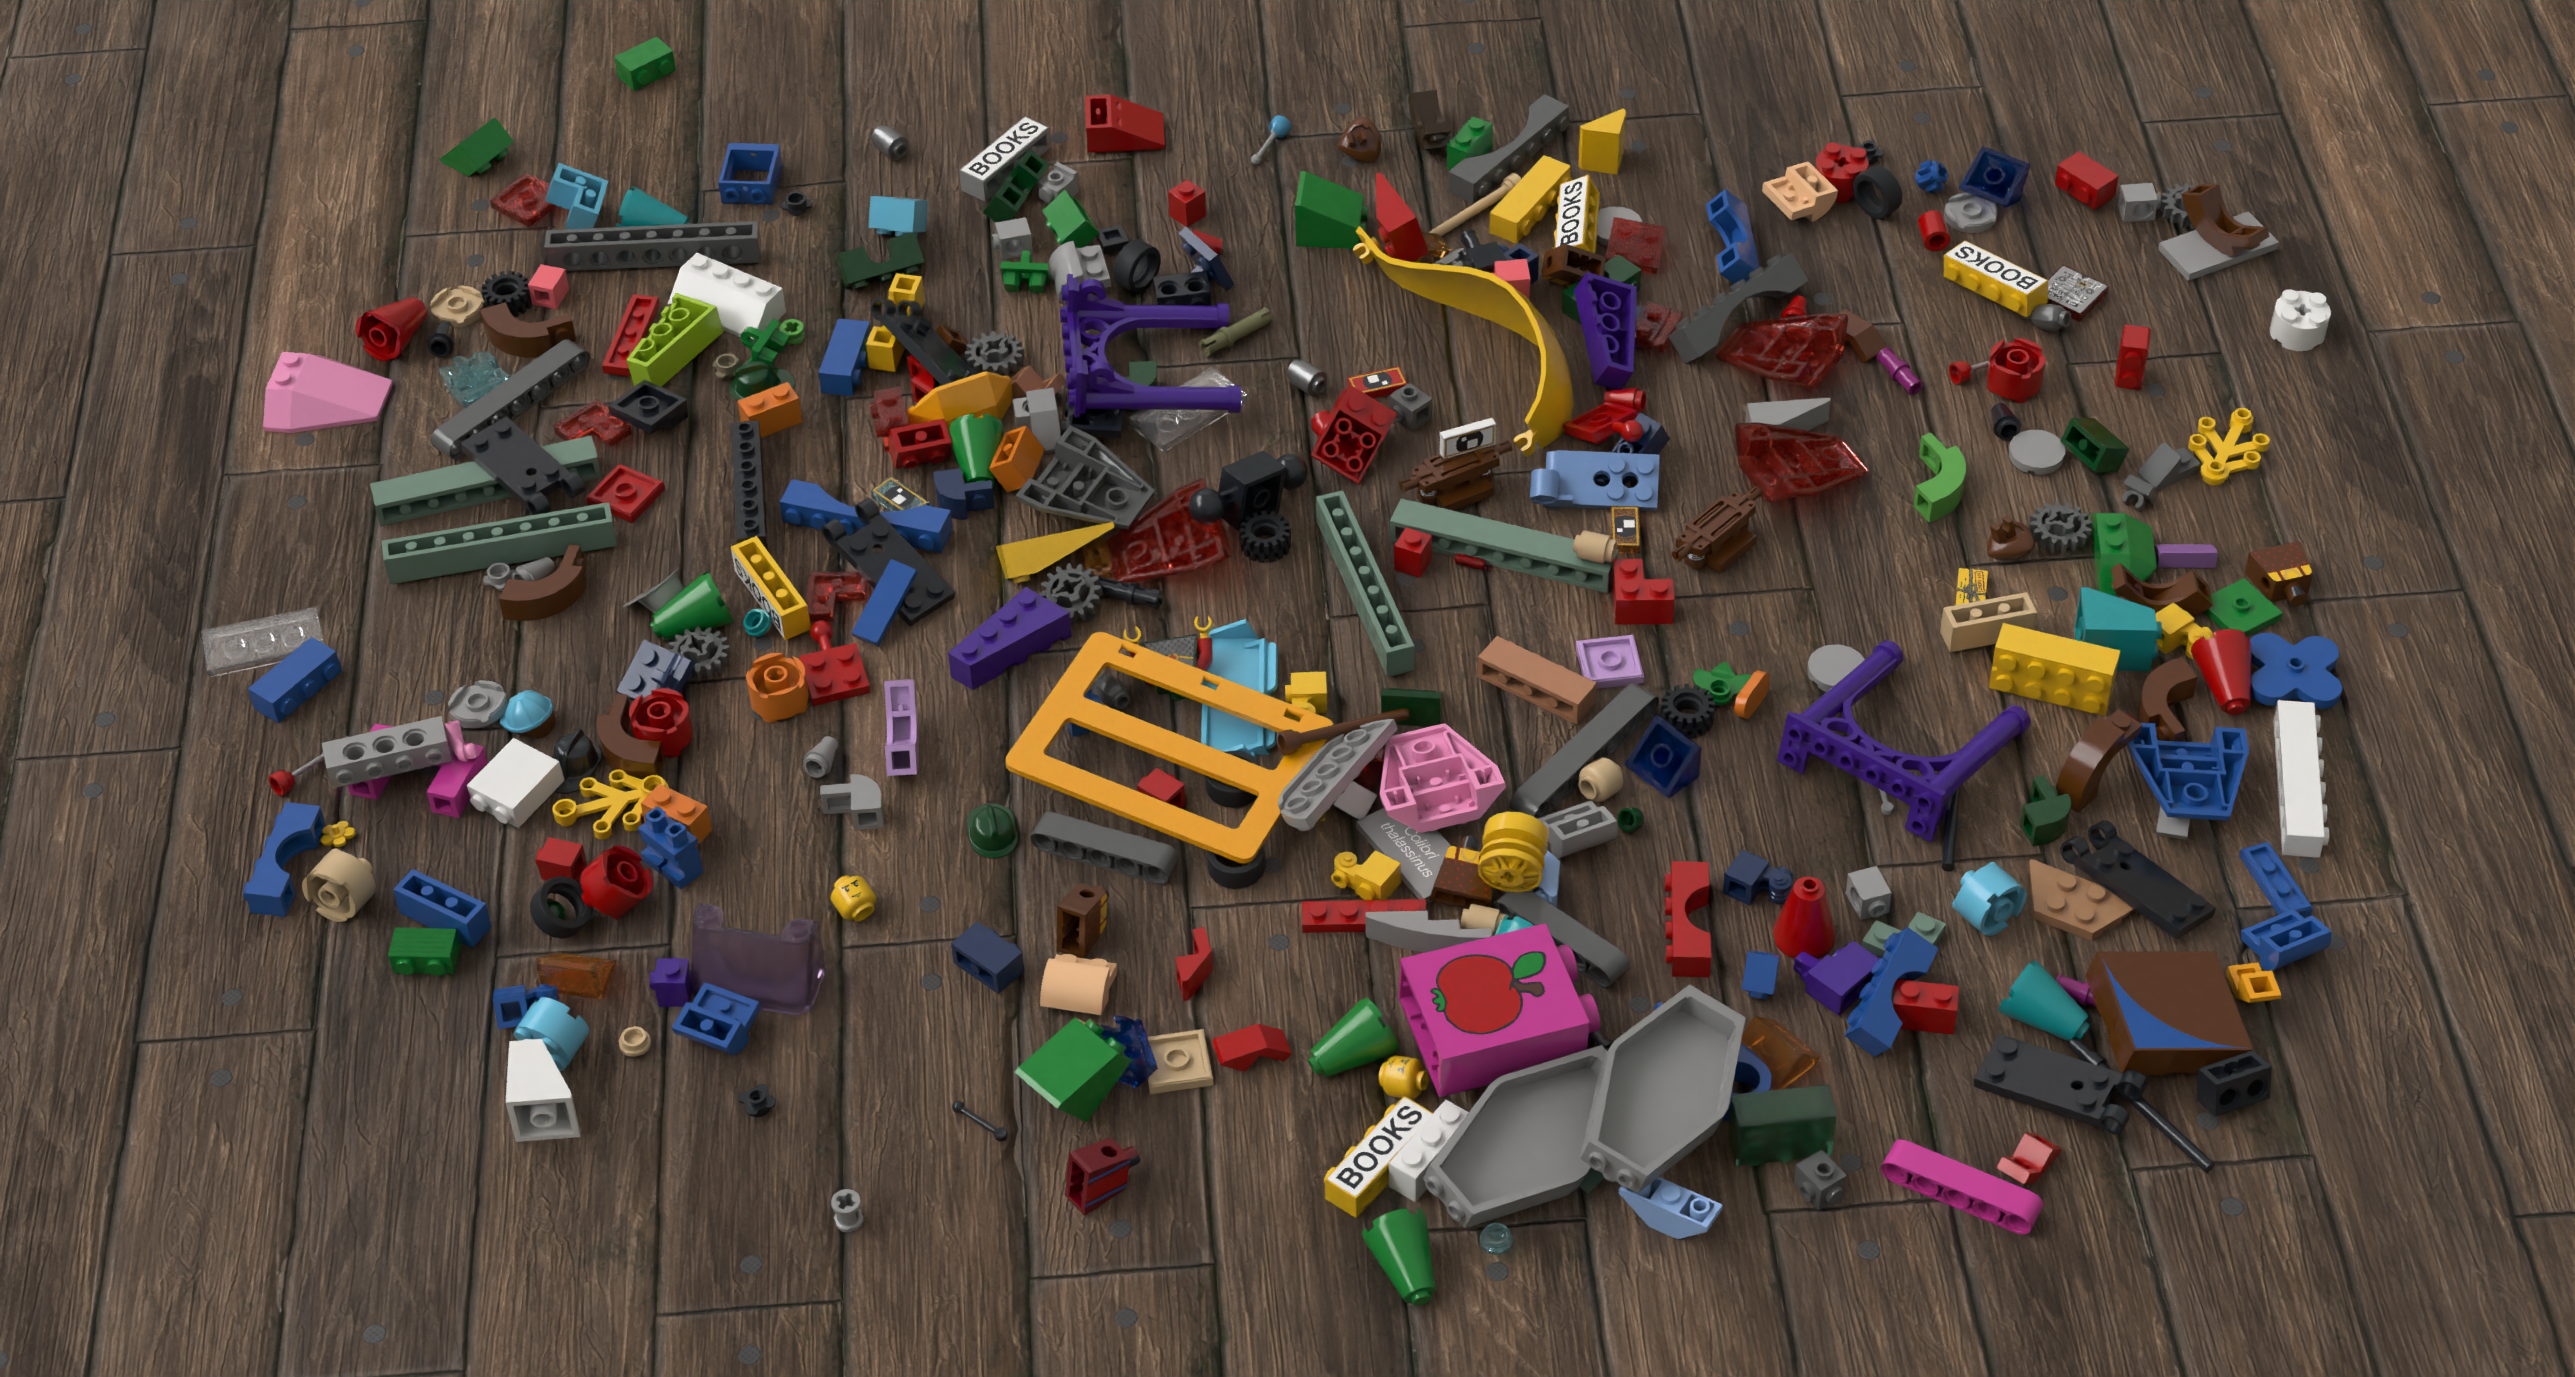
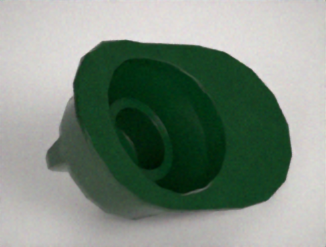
M748 361L735 370V379L730 385V394L738 401L786 382L793 389L795 379L791 373L784 369L772 368L762 361Z
M984 804L973 809L967 816L966 824L970 844L973 850L980 856L1001 858L1007 856L1015 849L1018 843L1016 822L1012 811L1006 806Z

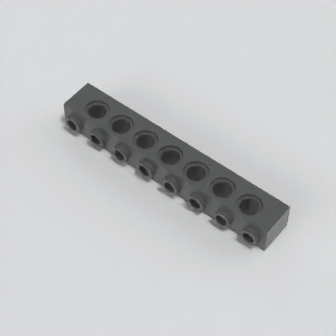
M758 221L546 230L544 249L548 266L563 268L566 271H591L683 266L696 253L723 264L761 262L762 243Z

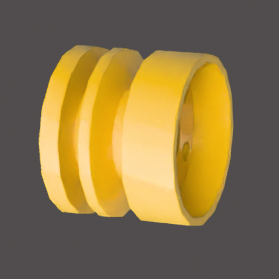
M1503 812L1490 817L1485 824L1482 840L1483 848L1480 851L1478 874L1481 879L1493 888L1506 892L1519 893L1538 887L1543 878L1544 856L1547 853L1549 841L1548 828L1534 816L1521 812Z

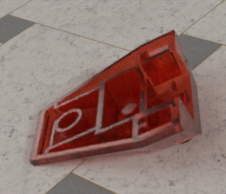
M1818 313L1741 323L1715 355L1721 361L1792 387L1817 389L1843 356L1848 316L1847 314Z
M1760 422L1737 423L1735 426L1739 468L1747 476V479L1754 486H1757V489L1758 487L1761 489L1762 497L1767 502L1790 501L1816 496L1864 476L1868 471L1837 435Z
M1203 477L1176 489L1134 520L1128 530L1122 529L1106 541L1115 580L1130 583L1199 571L1232 557L1222 519L1220 518L1213 524L1204 525L1195 521L1190 515L1188 506L1191 496L1200 489L1208 488Z

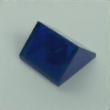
M1982 146L1960 183L1959 190L2007 208L2020 201L2030 170V163Z
M1655 715L1624 765L1664 796L1670 798L1700 777L1702 748L1661 716Z

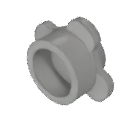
M505 563L492 564L487 569V575L483 577V583L485 585H492L497 590L502 591L507 580L512 579V574L515 570H510L509 566Z

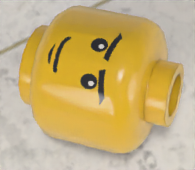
M845 875L834 883L835 888L831 893L830 899L845 920L859 922L874 912L877 898L863 877Z
M1392 1056L1387 1062L1382 1064L1379 1071V1084L1383 1087L1385 1093L1392 1097L1402 1098L1406 1096L1413 1100L1420 1095L1422 1090L1427 1088L1429 1083L1428 1072L1425 1071L1421 1060L1416 1058Z

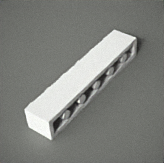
M2278 700L2273 723L2282 855L2320 858L2322 846H2327L2329 842V828L2324 827V823L2327 820V804H2322V800L2325 798L2326 784L2325 782H2320V777L2323 776L2324 760L2319 759L2318 756L2321 755L2322 737H2317V733L2320 730V715H2315V704L2312 702Z

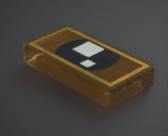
M1610 506L1611 539L1617 540L1619 553H1640L1639 506Z

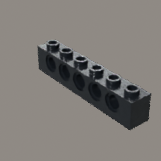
M759 420L731 423L737 543L757 536L769 552L763 446Z

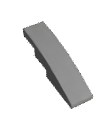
M1428 911L1365 912L1366 937L1395 947L1423 953L1492 936L1491 928L1460 929L1459 919L1428 920Z

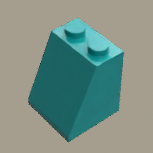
M2081 587L2074 624L2075 640L2120 650L2117 671L2150 672L2152 660H2156L2158 655L2156 639H2161L2162 625L2161 622L2156 621L2155 609L2088 587Z

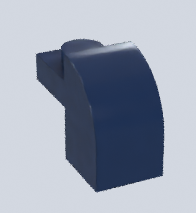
M961 468L933 472L938 508L951 510L952 518L966 520L968 519L967 511L995 508L991 480L963 484Z

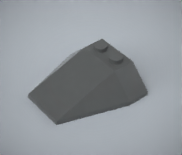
M1070 425L1056 443L1053 460L1036 481L1031 478L1026 481L1016 494L1015 499L1041 512L1098 524L1113 522L1114 527L1128 530L1152 498L1155 490L1095 437Z

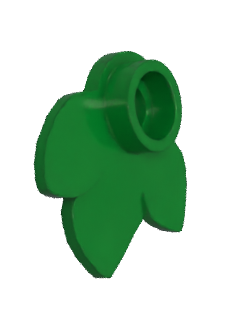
M1722 662L1711 672L1695 669L1693 682L1699 686V689L1705 688L1708 690L1707 695L1712 694L1715 705H1725L1731 702L1734 696H1738L1752 675L1742 674L1735 676L1728 663Z

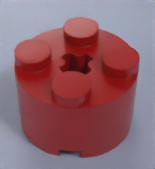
M1832 142L1826 144L1825 149L1817 155L1815 168L1838 190L1834 203L1850 202V198L1855 197L1853 181L1857 175L1868 169L1869 162L1866 157V151L1863 148H1854Z
M2014 338V342L2005 343V340L1996 343L1990 352L1987 389L2001 397L2012 399L2016 403L2027 402L2028 398L2037 394L2042 387L2046 357L2043 356L2041 347L2023 338Z
M660 688L651 690L652 694L644 698L640 695L632 702L629 709L633 737L640 740L661 741L664 756L669 758L679 756L682 753V749L689 744L693 736L688 703L679 692L671 689Z
M613 846L611 849L601 853L582 871V900L588 907H595L600 912L614 919H620L651 892L653 888L652 874L649 868L644 870L643 866L639 863L643 859L636 852L625 846Z

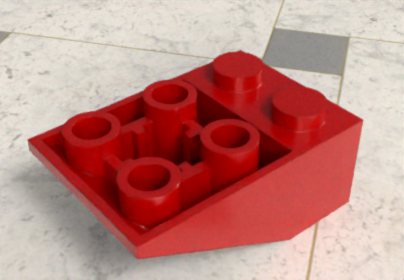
M1111 94L1085 96L1088 153L1165 149L1163 113Z
M1349 385L1341 392L1333 406L1310 456L1358 485L1398 413Z

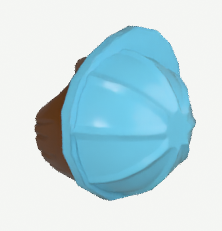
M533 690L518 692L517 695L509 700L506 712L500 718V724L506 730L515 732L517 735L521 733L536 739L548 735L556 724L552 701L550 698Z

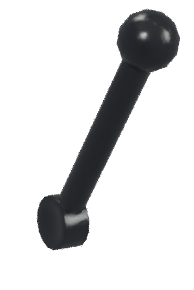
M961 1101L953 1103L952 1109L955 1113H962L994 1134L997 1141L1002 1142L1006 1140L1007 1130L1005 1128L994 1127L965 1108L964 1103Z

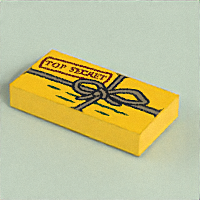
M1959 568L1955 605L1986 600L1988 571Z

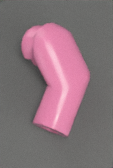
M457 720L445 723L449 745L457 758L463 762H468L467 759H475L477 757L476 746L473 743L465 745L460 722Z

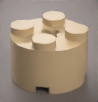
M334 848L324 856L303 880L302 889L304 896L308 902L313 900L319 906L316 911L322 916L336 922H344L348 918L355 916L375 893L376 884L371 874L373 870L372 865L364 858L357 859L351 854Z

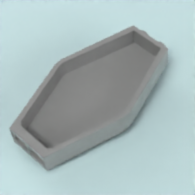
M1689 984L1618 1037L1609 1048L1600 1066L1580 1159L1589 1164L1591 1168L1601 1171L1608 1181H1617L1621 1186L1629 1188L1638 1194L1711 1137L1729 1107L1746 1017Z
M1602 1045L1500 1076L1488 1086L1431 1162L1423 1177L1430 1193L1439 1197L1446 1206L1449 1215L1454 1220L1459 1221L1464 1228L1567 1196L1580 1186L1592 1169L1589 1164L1580 1158L1600 1066L1608 1052Z

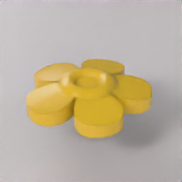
M340 821L337 824L325 826L322 829L324 836L320 840L324 846L334 844L335 847H341L347 843L346 840L353 838L356 832L353 827H349L347 821Z

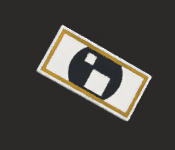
M1493 418L1440 432V454L1443 459L1492 446L1496 443V423Z

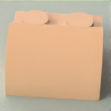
M1809 161L1787 167L1784 177L1764 182L1762 192L1790 220L1805 216L1810 222L1818 220L1830 210L1838 193V190Z
M1056 954L1055 958H1049L1042 980L1040 1006L1102 1015L1109 1001V989L1117 975V963L1107 962L1099 958L1092 960L1077 958L1072 954Z

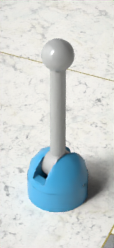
M1276 115L1269 124L1271 135L1259 152L1251 157L1253 164L1257 165L1261 162V156L1274 138H1282L1288 134L1291 129V123L1287 118Z

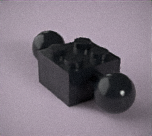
M1263 450L1222 467L1218 492L1214 489L1203 488L1191 496L1188 506L1190 515L1195 521L1204 525L1213 524L1222 518L1233 528L1240 530L1241 522H1245L1247 516L1252 518V513L1257 512L1258 516L1262 515L1261 511H1266L1267 515H1270L1272 511L1277 514L1280 509L1283 488L1292 490L1302 486L1308 476L1307 464L1300 456L1295 454H1285L1276 460Z

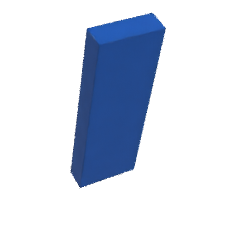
M892 559L889 561L851 632L853 637L879 647L918 574L916 569Z
M2269 842L2240 850V859L2278 915L2292 909L2297 911L2302 917L2312 914V905Z

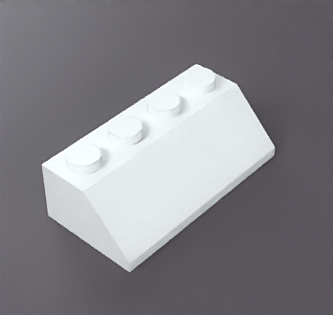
M696 253L680 268L668 301V307H670L673 303L672 297L675 293H679L717 306L723 330L740 337L746 327H755L764 332L772 319L778 321L786 313L783 288L699 253Z

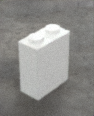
M513 738L467 785L471 797L470 802L477 810L481 812L486 811L494 815L500 822L504 824L509 823L519 828L565 780L559 761Z

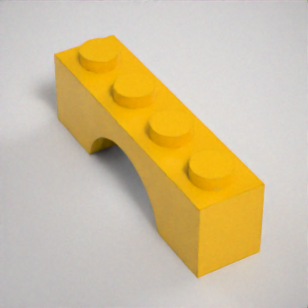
M896 273L889 289L888 299L894 302L896 308L899 302L910 300L918 302L922 309L925 301L922 277ZM910 306L907 308V316L909 317L911 313ZM884 325L882 327L873 326L867 340L866 349L869 368L895 372L905 347Z

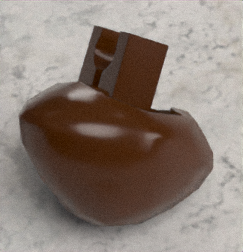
M1359 116L1346 128L1337 148L1354 159L1363 162H1374L1379 157L1381 150L1380 133L1368 117Z
M2007 516L2002 518L2003 522L1998 526L1994 523L1990 525L1991 535L1987 545L1988 556L1999 560H2016L2030 554L2034 549V538L2026 525L2013 521Z

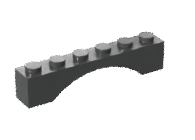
M1546 94L1541 96L1529 106L1527 124L1514 141L1492 153L1465 158L1449 171V192L1472 204L1481 197L1486 196L1492 188L1503 182L1504 178L1517 170L1542 147L1549 144L1553 138L1567 129L1570 122L1569 106Z
M1793 253L1784 257L1780 254L1772 257L1766 262L1768 267L1763 269L1761 266L1748 274L1749 280L1745 282L1742 279L1730 286L1732 292L1729 294L1726 292L1719 294L1712 299V306L1708 307L1707 304L1693 312L1695 315L1693 319L1690 320L1687 317L1675 325L1677 330L1668 335L1684 363L1699 358L1718 344L1725 320L1741 301L1762 297L1776 300L1793 292L1808 281Z

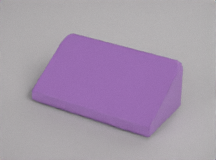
M2155 544L2158 568H2216L2218 551L2213 545Z

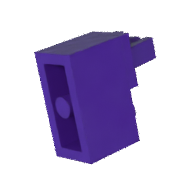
M1852 941L1845 948H1839L1832 957L1826 955L1822 960H1818L1802 951L1795 957L1793 969L1806 983L1805 992L1840 1016L1859 999L1862 989L1867 983L1871 982L1874 976L1871 971L1879 958L1855 941Z

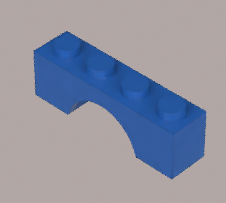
M1724 189L1706 204L1709 222L1719 232L1726 245V249L1716 256L1720 274L1735 284L1742 279L1745 282L1749 280L1748 274L1760 266L1747 206L1728 190Z
M286 802L281 814H277L272 834L265 840L263 854L260 859L256 860L253 876L244 887V899L247 900L251 913L280 917L287 916L296 892L290 874L283 871V868L295 855L317 848L323 834L322 829L326 826L320 806Z
M1909 927L1898 934H1891L1884 944L1886 951L1872 968L1871 973L1874 976L1871 982L1867 983L1859 995V998L1862 1000L1847 1019V1023L1850 1025L1844 1036L1874 1057L1891 1048L1902 1025L1892 1004L1894 983L1897 979L1914 981L1926 974L1939 949Z

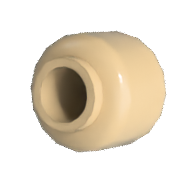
M1597 759L1580 771L1579 789L1587 799L1596 802L1605 801L1618 793L1623 787L1622 770L1618 764L1610 759Z

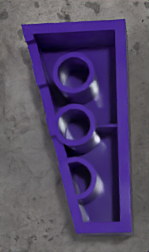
M1586 272L1575 288L1574 294L1594 383L1611 389L1621 390L1634 370L1637 287Z
M1025 587L948 652L951 677L974 690L1003 674L1004 669L1008 666L1015 664L1018 666L1026 662V657L1039 650L1042 653L1051 648V643L1059 639L1064 641L1072 637L1070 612Z

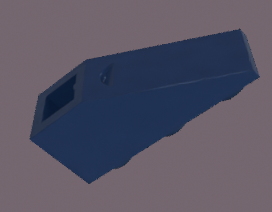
M1640 412L1635 420L1643 427L1642 437L1636 442H1628L1621 437L1611 451L1612 453L1659 455L1670 440V437L1660 423ZM1601 474L1594 478V482L1604 487L1609 484L1610 479L1606 475ZM1633 476L1623 478V485L1629 482Z

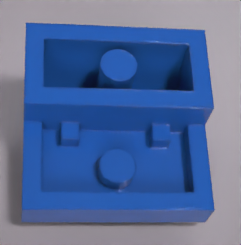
M2294 909L2241 930V941L2260 956V967L2267 971L2276 970L2328 948L2332 938V931L2316 917L2311 915L2304 918Z
M704 982L692 1004L686 1002L673 1024L672 1030L679 1036L725 1053L736 1055L748 1043L749 1037L747 1033L762 1007L756 1000Z

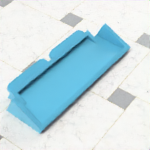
M1246 619L1213 629L1209 632V638H1212L1213 662L1207 672L1271 696V693L1278 686L1277 645L1274 642L1268 643L1265 638L1259 639ZM1203 681L1204 686L1214 690L1218 687V685ZM1202 704V744L1222 752H1245L1254 756L1256 760L1257 755H1270V748L1274 747L1277 743V732Z

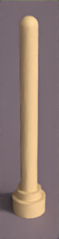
M1512 173L1504 178L1500 188L1423 236L1425 243H1432L1504 198L1521 180V177L1516 173Z

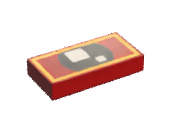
M1400 366L1347 378L1348 386L1352 385L1371 398L1391 395L1394 391L1408 384Z

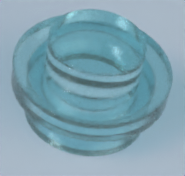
M1491 1223L1480 1234V1245L1489 1254H1504L1512 1247V1233L1502 1223Z

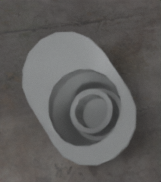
M679 567L663 582L623 605V608L638 601L650 611L656 613L684 589L675 573Z

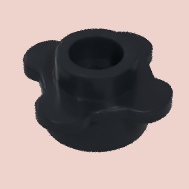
M1869 140L1861 145L1854 146V148L1860 147L1866 151L1869 165L1875 164L1878 161V157L1880 158L1884 155V151L1879 149L1874 141Z
M799 191L787 194L785 197L786 202L781 203V209L788 210L793 216H800L804 213L805 209L812 207V201L806 200V195Z
M759 1084L748 1092H741L738 1096L739 1102L745 1105L746 1114L752 1117L765 1116L776 1105L775 1098L770 1097L768 1087L764 1084Z

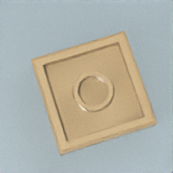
M1204 1029L1141 1038L1150 1094L1213 1085Z

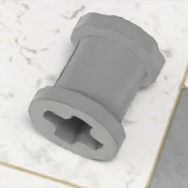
M850 1189L836 1192L831 1199V1206L835 1212L834 1221L837 1229L846 1233L858 1230L864 1222L862 1212L859 1209L861 1206L859 1194Z

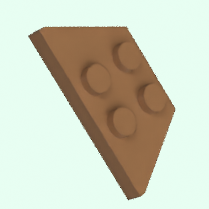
M2033 859L2029 861L2030 895L2033 901L2032 914L2035 920L2092 941L2101 936L2105 930L2113 929L2121 924L2122 918L2133 912L2135 915L2139 913L2102 885Z

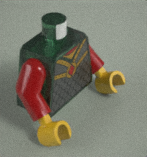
M1196 616L1194 624L1200 632V638L1197 637V634L1144 642L1142 646L1207 672L1213 662L1212 638H1209V632L1213 629V621L1208 616V625L1201 628L1199 627V617ZM1135 626L1137 634L1135 639H1129L1126 630H1124L1123 640L1139 645L1141 639L1140 629ZM1129 651L1130 657L1134 658L1136 654ZM1154 685L1158 694L1169 693L1170 698L1174 701H1181L1186 698Z

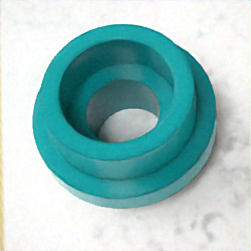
M753 609L745 615L743 624L750 636L760 637L769 630L772 618L763 609Z

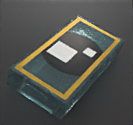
M892 476L870 490L871 497L891 511L906 510L922 505L930 506L928 500Z

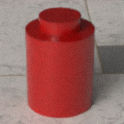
M1938 211L1923 213L1918 219V227L1925 248L1933 252L1945 249L1951 239L1943 215Z

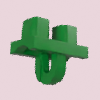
M1031 250L1022 251L1021 262L1001 261L1000 270L1006 292L1019 291L1020 282H1029V290L1031 292L1043 293L1046 283L1051 282L1049 263H1032Z
M772 319L764 332L755 327H746L740 335L741 342L745 347L751 349L752 357L749 361H762L770 367L774 365L778 353L769 349V346L783 352L790 337L778 330L779 321Z

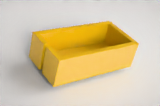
M2003 623L1995 645L1989 688L2106 716L2114 689L2120 650Z

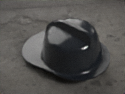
M577 729L575 733L562 736L555 744L552 758L559 761L565 780L554 791L556 793L568 794L578 791L580 789V781L591 777L601 760L600 748L585 736L581 729Z

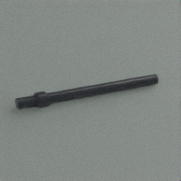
M2077 1037L2069 1042L2068 1047L2083 1061L2111 1069L2106 1064L2107 1060L2100 1053L2091 1051ZM2143 1097L2138 1100L2125 1098L2203 1171L2208 1173L2213 1169L2215 1163Z

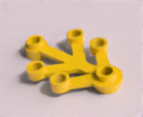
M2238 408L2231 414L2230 430L2224 442L2215 431L2216 422L2213 418L2202 417L2199 419L2197 430L2201 434L2190 436L2188 447L2196 453L2203 465L2200 472L2204 482L2213 486L2221 485L2228 478L2229 473L2245 469L2253 470L2259 467L2261 456L2258 452H2264L2268 449L2270 439L2267 435L2258 433L2253 436L2252 441L2236 445L2241 433H2247L2252 429L2254 418L2250 410ZM2207 440L2217 453L2215 459L2205 448ZM2244 455L2242 460L2227 462L2228 458Z
M621 769L614 770L609 774L610 786L597 782L595 778L587 777L579 783L581 794L588 798L595 795L604 798L576 805L571 799H561L553 805L554 819L561 826L566 827L573 825L577 817L608 809L603 817L593 824L595 837L605 840L612 835L611 826L629 803L638 801L632 811L625 813L622 817L625 830L634 832L642 825L641 817L643 812L641 802L658 784L668 788L669 786L658 775H651L642 780L626 774ZM625 787H629V788L634 789V790L624 792V791H621L620 789H623V788H625Z

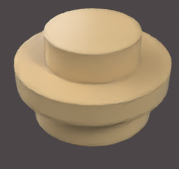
M638 1026L625 1029L619 1039L621 1052L631 1057L646 1053L651 1046L650 1035Z

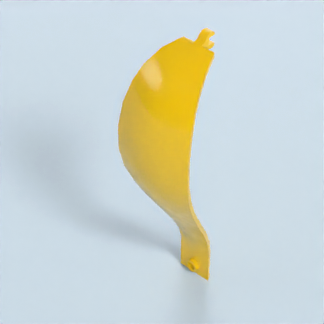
M1359 226L1356 233L1362 243L1357 244L1353 251L1364 265L1370 263L1375 258L1386 275L1402 288L1427 299L1498 323L1519 333L1539 347L1541 353V378L1536 399L1525 418V422L1530 430L1516 436L1514 442L1518 448L1526 444L1521 450L1527 457L1534 453L1536 443L1543 449L1560 437L1564 432L1562 424L1572 419L1574 407L1570 369L1554 330L1527 297L1496 275L1475 268L1414 263L1390 258L1381 252L1382 247L1374 237L1370 238Z

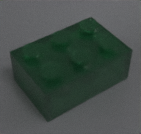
M1829 1084L1732 1095L1728 1137L1735 1165L1755 1166L1769 1162H1789L1795 1159L1808 1158L1820 1150H1823L1828 1156L1832 1155L1837 1114Z

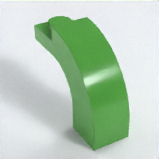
M1930 432L1921 436L1919 457L1937 476L1916 485L1913 504L1929 523L1946 516L1956 508L1963 495L1966 475V462L1960 449L1957 446L1946 449L1945 445Z

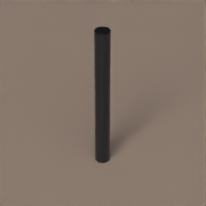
M1960 787L1946 804L1948 807L1945 817L1942 869L1947 872L1954 870Z

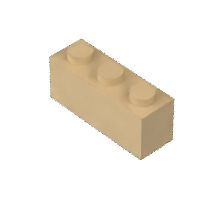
M2027 592L1944 607L1940 633L1949 652L1996 644L2003 623L2034 630L2037 611Z

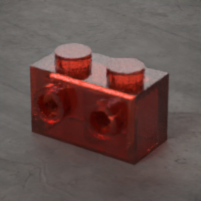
M901 387L873 391L874 403H870L872 419H877L874 422L876 437H882L885 452H889L890 429L910 425Z

